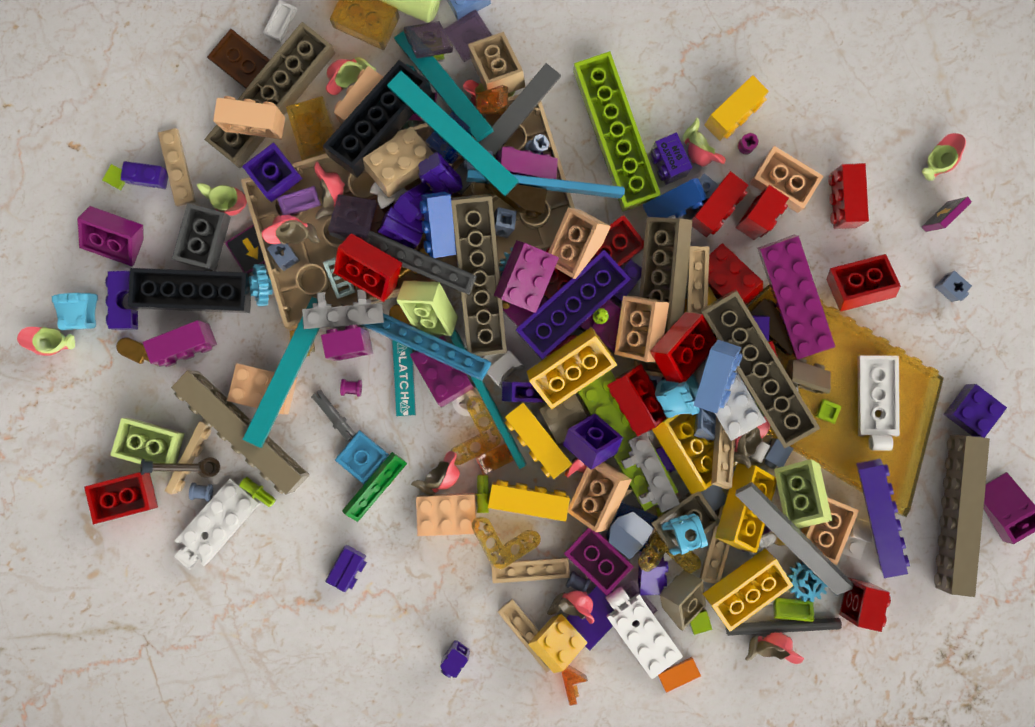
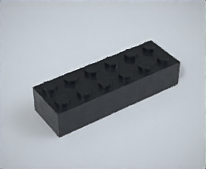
M400 60L397 61L323 145L328 157L356 178L365 170L363 157L391 140L415 113L388 88L387 84L402 71L428 96L432 94L429 80Z
M130 268L128 307L154 310L250 313L249 276L252 275L246 272Z

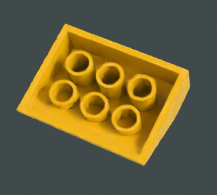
M680 414L666 418L652 431L689 492L693 494L704 491L712 485L714 441L694 436L695 414ZM734 460V462H733V468H734V467L737 465V463H738V462H736L735 460Z

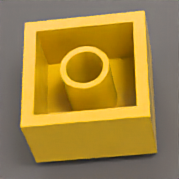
M558 614L549 619L528 645L553 673L564 671L588 642L562 614Z

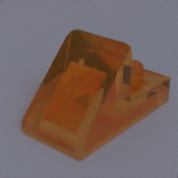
M501 85L476 94V109L481 114H503L506 111V107H508L507 86Z
M506 443L476 457L483 476L514 461Z
M568 665L561 672L569 706L576 705V698L580 697L577 685L574 684L586 682L588 679L585 674Z

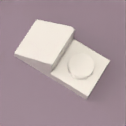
M858 518L855 519L842 554L861 560L866 542H872L870 522Z

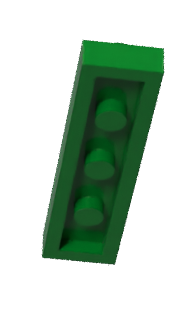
M391 452L344 507L342 512L358 522L403 470L407 462L394 452Z

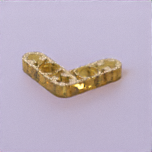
M479 396L469 397L466 406L480 434L451 449V451H458L460 454L465 452L464 447H467V451L470 454L469 456L466 453L462 454V459L460 460L456 458L455 465L464 464L497 447L501 443L500 433L483 400ZM474 400L476 403L480 402V404H478V407L480 412H482L479 413L476 417L474 416L475 414H477L476 409L474 407L470 408V406H472V401ZM481 417L489 419L487 426L483 427L478 424ZM490 429L493 436L497 435L495 442L488 441L489 435L487 430ZM473 442H478L481 448L473 452L470 450V445Z
M477 517L472 522V530L490 564L498 569H503L535 549L541 542L538 532L527 530L502 545L496 531L487 518ZM480 522L485 523L483 528L485 532H488V534H485L483 530L478 529V527H480ZM529 535L534 536L532 539L533 543L527 542L530 539ZM494 538V546L487 548V539ZM514 544H518L519 552L513 555L511 547ZM495 551H496V553H497L498 556L503 557V558L501 559V562H502V563L499 564V563L496 562V561L498 560V558H497L496 554H494V553H492V552H495Z
M656 531L652 534L638 558L639 566L646 572L656 568L665 553L688 573H694L701 568V560L693 551L673 556L665 543L660 541L661 537ZM652 545L657 547L659 553L654 551Z

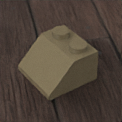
M802 358L788 360L785 371L795 387L817 394L830 393L831 372L825 370V366L816 363L813 366L806 364L807 360Z
M575 394L553 409L548 405L539 409L558 445L565 441L569 428L587 418Z
M685 570L675 576L670 585L664 588L660 594L662 608L682 631L706 606L705 597L702 594L704 593L703 580Z

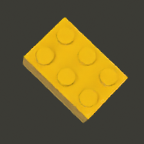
M752 75L710 115L704 126L719 141L724 137L728 139L739 125L742 126L752 113L761 108L762 104L767 100L765 96L769 91Z

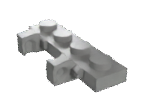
M360 289L356 290L358 299L357 302H353V305L331 307V304H326L325 292L317 293L318 303H313V308L302 309L304 329L384 323L382 303L371 304V299H366V292Z
M647 433L627 440L632 451L628 452L630 457L622 460L621 463L624 469L635 464L637 468L640 467L649 485L647 487L648 492L638 496L642 505L650 501L652 504L657 503L661 512L679 505L680 503Z

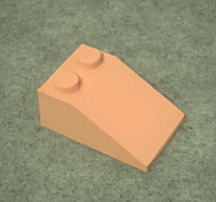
M568 207L548 252L559 257L555 268L576 279L602 246L611 226L582 210Z

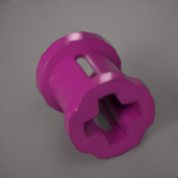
M754 133L745 134L738 142V150L742 154H750L758 145L759 140Z
M342 379L340 385L341 396L354 394L360 397L362 394V380L346 381V379Z

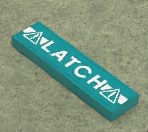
M392 340L396 416L416 415L414 366L410 356L413 353V349Z

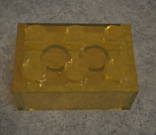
M338 0L329 20L333 28L385 50L400 16L397 8L379 0Z
M320 96L286 106L301 160L326 154L323 145L335 132V128L324 97Z

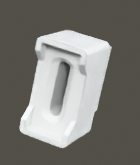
M508 350L507 353L485 355L483 359L491 362L487 374L500 388H502V381L505 382V379L514 371L522 370L525 367L511 350Z

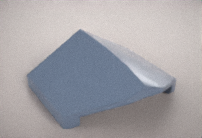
M699 408L700 412L695 414L694 436L714 441L716 414Z
M630 512L618 517L611 525L609 543L627 558L631 559L644 546L654 528L636 513Z

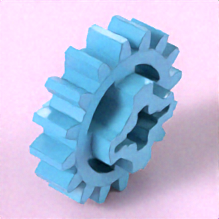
M255 264L252 270L253 276H249L250 295L255 296L256 305L267 306L268 295H272V283L269 274L266 275L265 265Z
M796 561L795 568L789 567L792 573L786 575L790 578L793 585L789 591L791 593L795 592L794 596L796 598L801 597V600L804 602L808 598L809 601L814 602V597L821 599L820 593L827 594L824 588L828 586L816 574H813V571L803 562L800 564ZM797 586L803 587L805 592H801Z

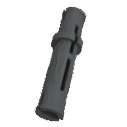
M318 390V396L314 393L311 398L333 423V428L338 429L345 441L348 442L351 440L350 436L353 438L356 433L346 423L347 419L342 417L330 403L322 390Z

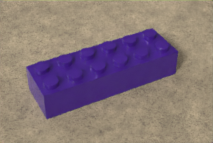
M603 250L580 272L576 279L572 278L536 313H533L516 329V332L537 356L543 360L592 316L595 311L622 289L631 278Z

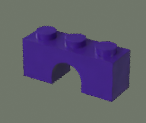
M108 271V276L105 279V284L108 288V295L105 299L106 306L108 307V314L106 315L108 329L138 330V311L126 309L123 305V298L129 293L130 271Z

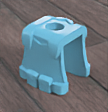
M63 293L51 296L57 313V325L60 330L92 329L96 327L95 310L98 301L97 294Z
M694 374L686 382L675 383L664 379L657 384L655 396L658 402H660L666 418L680 414L694 415L700 412L699 407L693 406L699 388V383Z
M695 514L682 515L668 520V522L661 525L662 530H674L679 546L669 549L672 555H682L699 547L708 546L701 521ZM689 529L694 530L696 534L693 541H688L685 538V532Z

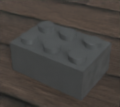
M187 203L172 259L188 265L216 271L231 217L220 211Z

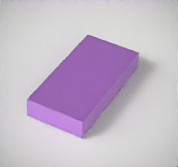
M315 186L277 198L282 215H293L321 206Z

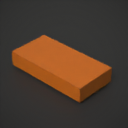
M690 657L665 669L658 676L667 693L701 677V674L694 659Z

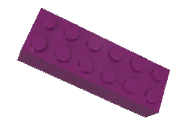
M794 234L758 247L757 249L777 309L780 312L794 351L793 356L798 360L834 348L835 344L799 235Z

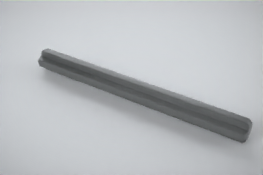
M840 618L814 619L813 622L797 620L741 623L732 631H729L727 628L725 630L728 636L769 634L774 632L840 630L842 622Z

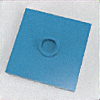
M359 430L335 461L362 484H365L389 454Z

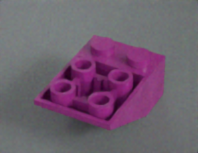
M1008 472L986 483L983 509L1002 541L1015 544L1035 532V504Z

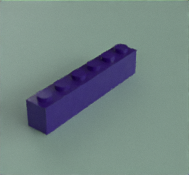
M881 459L856 463L883 577L890 578L907 575V567L910 566L908 556L903 553L906 545L904 538L899 535L902 527L900 520L895 517V513H898L895 501L891 500V495L894 494L892 484L887 482V476H890L887 464L883 465Z

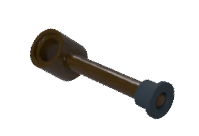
M213 457L203 459L198 464L153 463V461L142 459L140 472L141 475H144V473H152V471H197L201 477L210 478L219 473L220 463ZM206 463L212 464L213 471L211 473L205 471L204 465Z

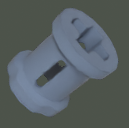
M542 134L536 135L533 140L526 143L525 150H530L534 154L540 155L542 151L548 149L549 141Z
M191 483L189 488L190 500L197 498L205 499L209 502L212 499V484L204 486Z
M572 571L566 587L586 592L590 579H584Z

